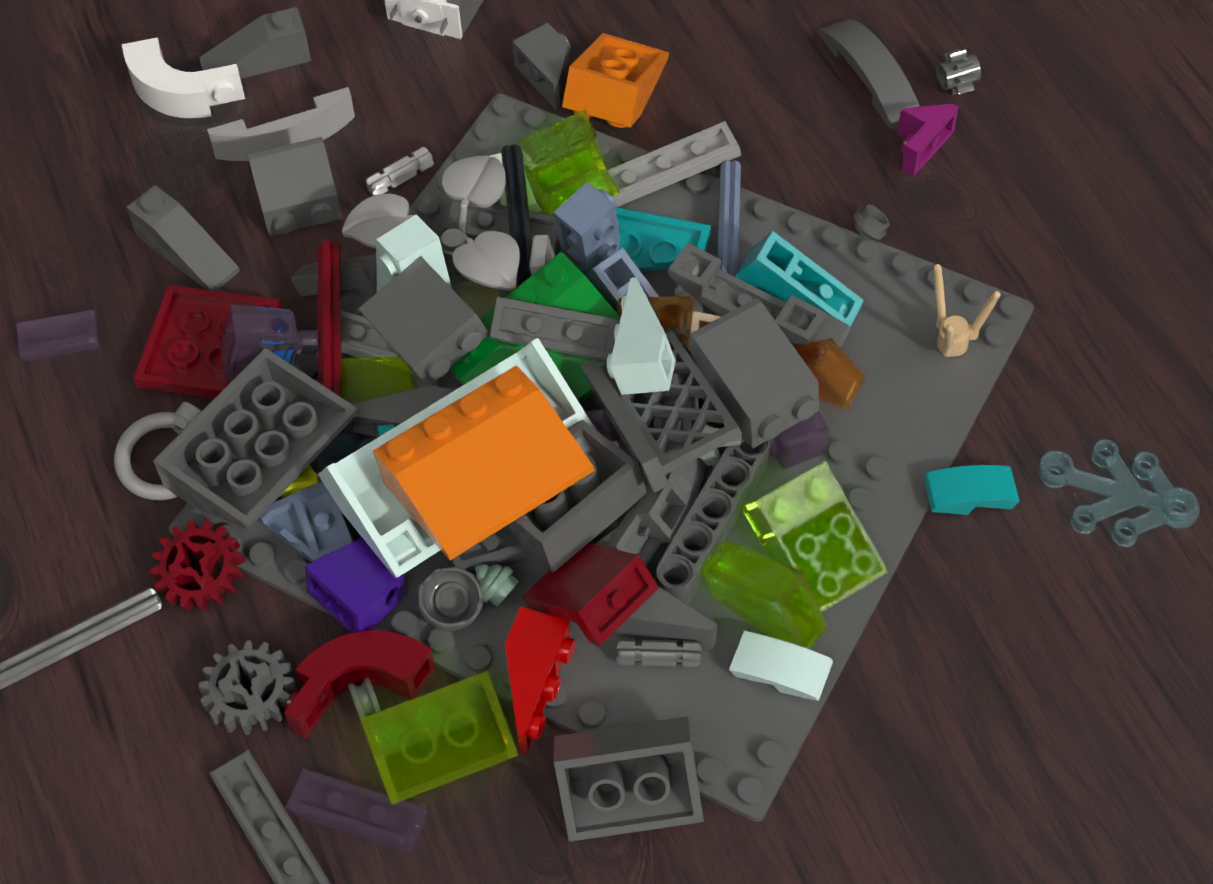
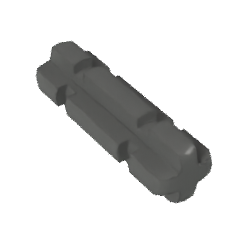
M620 639L617 642L616 660L620 665H635V661H641L643 666L676 667V662H683L682 667H698L701 664L702 647L698 641H683V645H677V641L642 640V644H635V639Z

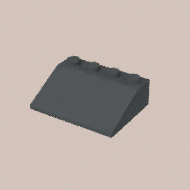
M265 348L153 462L165 488L194 508L249 529L349 424L359 411L357 407Z

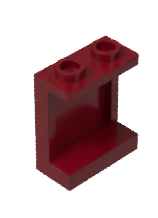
M588 543L555 572L552 573L549 570L521 597L529 609L577 623L589 643L600 646L659 587L638 554Z

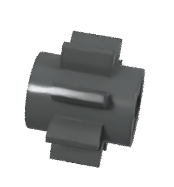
M957 49L943 53L945 62L939 63L936 66V75L943 90L951 89L952 95H961L974 91L972 82L981 79V67L977 57L974 54L967 55L966 49Z

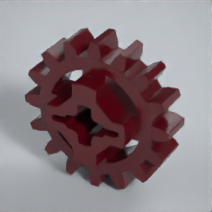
M188 520L187 530L183 532L175 525L172 527L175 537L171 540L161 537L159 541L164 546L163 552H152L151 555L160 564L150 569V574L159 580L154 585L161 594H166L165 599L171 605L175 606L180 602V606L187 612L191 611L194 603L203 612L208 610V601L214 600L219 606L223 605L224 602L221 594L224 591L235 594L236 589L231 584L232 580L243 579L244 574L236 567L245 562L243 555L237 552L240 544L234 537L228 538L230 533L224 526L221 525L215 530V526L210 520H205L201 528H198L193 520ZM206 541L205 544H198L195 542ZM193 555L200 562L203 576L196 571L195 561L192 558ZM192 586L202 588L199 590H187Z

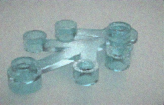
M1104 439L1095 444L1092 460L1097 466L1107 468L1114 480L1074 469L1072 458L1062 451H1050L1041 459L1038 475L1046 486L1059 488L1068 484L1110 497L1091 506H1078L1074 510L1071 525L1078 533H1091L1096 528L1097 522L1135 506L1150 509L1151 511L1134 519L1121 518L1116 521L1112 531V538L1118 545L1128 547L1137 541L1139 534L1163 524L1173 528H1187L1193 525L1199 516L1200 507L1195 495L1185 488H1174L1159 467L1158 457L1151 452L1145 451L1136 455L1132 465V472L1139 479L1149 480L1156 493L1141 488L1119 456L1118 446L1111 440ZM1099 451H1107L1112 456H1103ZM1139 463H1147L1152 468H1143ZM1049 471H1056L1060 473V475L1052 474ZM1172 508H1178V509H1180L1183 513L1174 511ZM1086 516L1091 522H1082L1078 517ZM1120 529H1128L1132 532V535H1124L1120 532Z

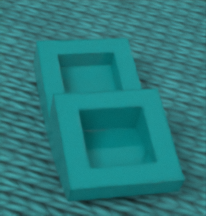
M974 465L930 471L923 476L931 512L968 515L975 507L1012 510L1020 502L1010 466Z

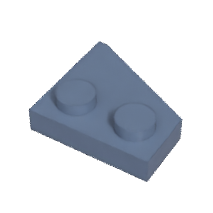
M322 481L274 502L259 517L264 526L310 562L354 541L344 514Z

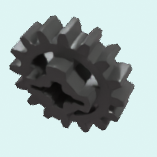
M246 640L244 650L240 651L233 644L228 645V656L223 657L215 653L213 657L216 667H204L202 670L207 680L199 683V689L203 696L200 699L205 712H210L209 715L215 725L223 722L229 733H232L237 725H241L244 734L250 735L252 725L258 724L263 731L268 730L266 720L272 717L280 722L283 719L280 708L286 706L290 693L297 690L294 678H292L294 676L290 662L285 663L286 661L281 650L271 654L269 644L266 642L258 650L253 648L251 640ZM244 679H246L248 681L249 686H251V690L253 692V695L251 696L248 694L247 689H244Z

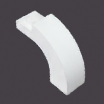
M158 38L122 44L125 62L136 93L147 105L161 113L180 118L212 117L210 106L245 99L237 64L197 72H185L174 69L165 63Z

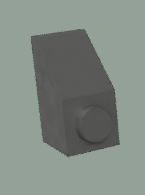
M547 22L512 41L514 65L556 109L562 103L570 66L569 52L571 51V46L567 37L561 32L558 33Z

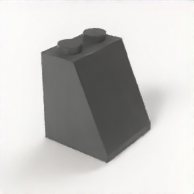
M422 256L418 257L359 308L388 347L427 387L436 379L444 376L452 365L466 353L474 350L490 334L477 314Z
M758 298L689 334L692 360L742 432V439L751 448H755L763 442L775 438L784 430L800 421L807 420L814 413L820 411L818 380Z

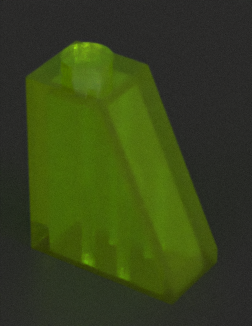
M726 540L700 568L712 596L768 637L786 641L810 650L828 629L805 573L800 569L729 540Z

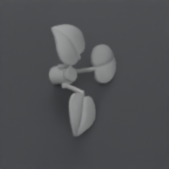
M474 156L460 159L452 163L442 176V186L445 194L451 199L462 200L458 229H448L439 238L447 271L454 274L459 273L463 277L483 286L514 291L517 285V273L520 263V251L517 242L511 236L498 231L483 232L475 240L468 238L466 235V217L469 202L481 208L489 207L497 202L505 189L506 177L504 167L495 157ZM395 194L374 195L362 201L351 211L342 229L343 237L352 238L366 246L376 248L377 238L414 215H408L409 204L404 197Z

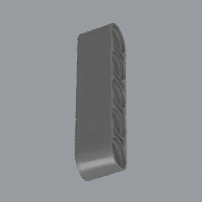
M743 439L740 445L727 446L658 563L656 569L657 585L687 605L694 598L765 474L769 462L770 440L763 442L755 448H751ZM745 451H755V452H757V453H756V454H748V453H745ZM727 482H736V483H738L739 485L731 486V485H727L726 483H727ZM715 513L719 514L721 517L710 518L706 515ZM690 546H699L703 549L700 551H691L687 548ZM670 579H680L684 582L673 585L667 581Z

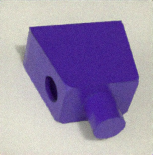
M363 538L355 540L305 566L307 593L350 633L373 630L405 595L404 574L395 579Z

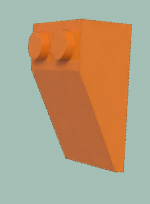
M602 33L569 66L562 107L573 110L574 114L581 117L594 116L607 120V123L614 127L631 128L642 115L665 67L669 52Z

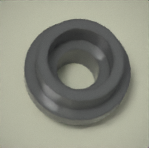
M868 204L864 209L858 208L854 213L856 221L854 226L863 237L881 240L886 235V229L890 223L883 212L877 207Z

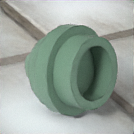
M480 564L475 567V578L481 586L483 601L485 603L490 601L496 607L501 604L519 582L511 575L514 571L508 566Z

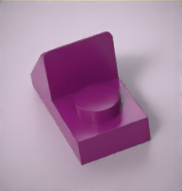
M943 104L905 108L900 111L898 134L906 138L901 147V153H903L902 171L914 177L955 132L958 106Z

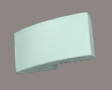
M744 631L729 670L735 677L774 685L780 693L819 701L833 660L830 657L786 641Z

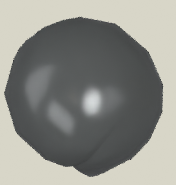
M459 567L435 569L419 584V611L428 624L440 631L455 632L464 629L474 622L482 610L484 602L479 582L472 573Z

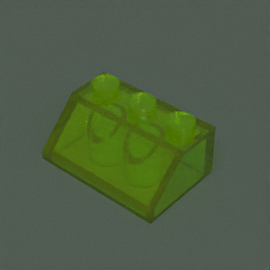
M488 671L476 673L359 718L391 805L519 756Z

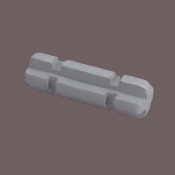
M420 147L411 152L412 157L409 158L406 155L383 168L382 174L376 172L367 177L365 182L368 191L373 196L384 194L389 191L387 187L390 186L393 189L418 174L417 170L423 172L432 167L434 162L431 153L426 147Z

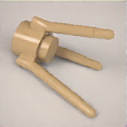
M936 264L933 269L937 309L936 327L939 329L937 347L945 357L960 356L967 351L969 340L978 338L979 330L999 299L1000 292L994 291L972 325H969L961 316L947 317L942 267Z

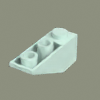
M637 277L630 279L627 295L622 297L620 324L615 325V344L613 352L609 353L607 357L608 374L611 378H615L621 395L669 391L676 360L652 306Z

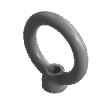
M182 402L176 412L150 414L130 425L120 437L114 453L115 471L124 487L133 494L149 500H168L178 497L165 488L163 484H152L140 479L131 467V452L137 441L150 431L160 428H173L175 432L180 434L202 411L190 403Z

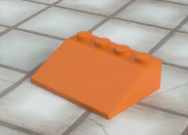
M517 365L373 450L385 486L449 560L454 559L594 472L593 464L541 390Z

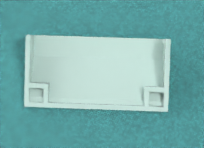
M538 338L531 341L514 355L341 461L327 466L318 474L341 512L395 579L437 553L440 549L383 483L373 454L374 449L516 365L541 390L568 430L581 420H584L595 429Z

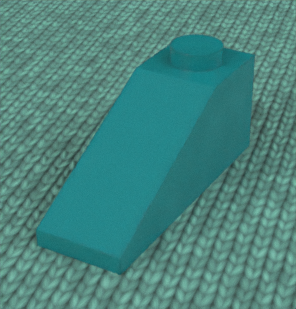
M771 231L749 250L734 276L780 300L788 301L791 295L848 324L849 328L864 302L861 297L774 231Z

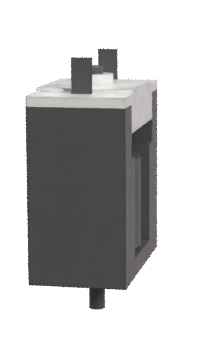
M385 0L387 18L442 36L447 35L461 39L484 0Z

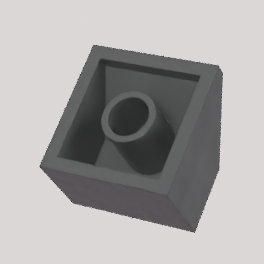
M322 137L247 154L269 237L342 219L338 196Z

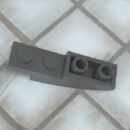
M697 458L668 473L666 478L669 486L655 493L642 474L647 494L629 509L605 547L638 554L646 566L661 543H671L693 506L700 490L706 463L702 459Z

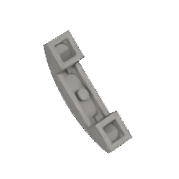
M346 87L313 97L315 109L247 129L243 119L207 129L215 158L227 161H249L247 154L322 137L324 140L330 137L355 117L349 88Z

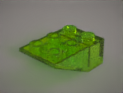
M586 109L519 140L527 179L534 198L544 214L554 216L553 212L586 182L590 183L598 191L604 189L612 197L620 193Z
M826 461L804 470L741 507L761 544L817 614H820L888 573Z

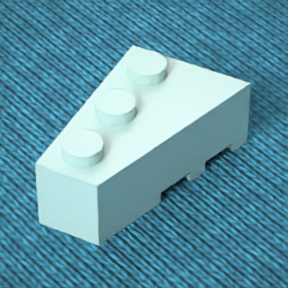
M414 215L376 239L377 292L420 256L451 287L440 239L417 215Z

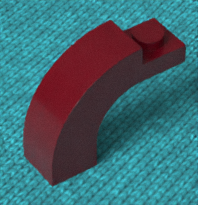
M380 630L354 632L323 644L310 653L295 669L301 690L297 689L291 694L284 712L291 732L306 739L330 704L339 695L349 690L347 684L361 685L363 678L369 677L372 685L387 688L412 702L436 668L432 648L406 635Z

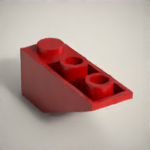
M520 606L505 642L520 753L527 755L532 740L539 741L546 722V715H543L544 709L548 701L554 702L556 700L561 685V677L558 674L563 663L569 665L576 647V639L571 638L570 621Z

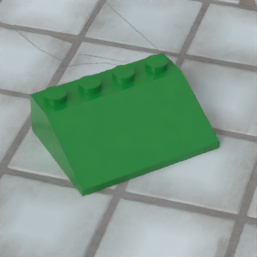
M562 252L557 254L505 297L517 301L618 319V324H620L621 317L587 277ZM495 306L480 318L489 333L491 332ZM489 334L474 350L466 353L452 365L449 371L460 385L463 386L514 355L525 346L489 339ZM546 350L579 403L593 393L581 365L593 360L592 358ZM597 360L601 367L607 365V361Z

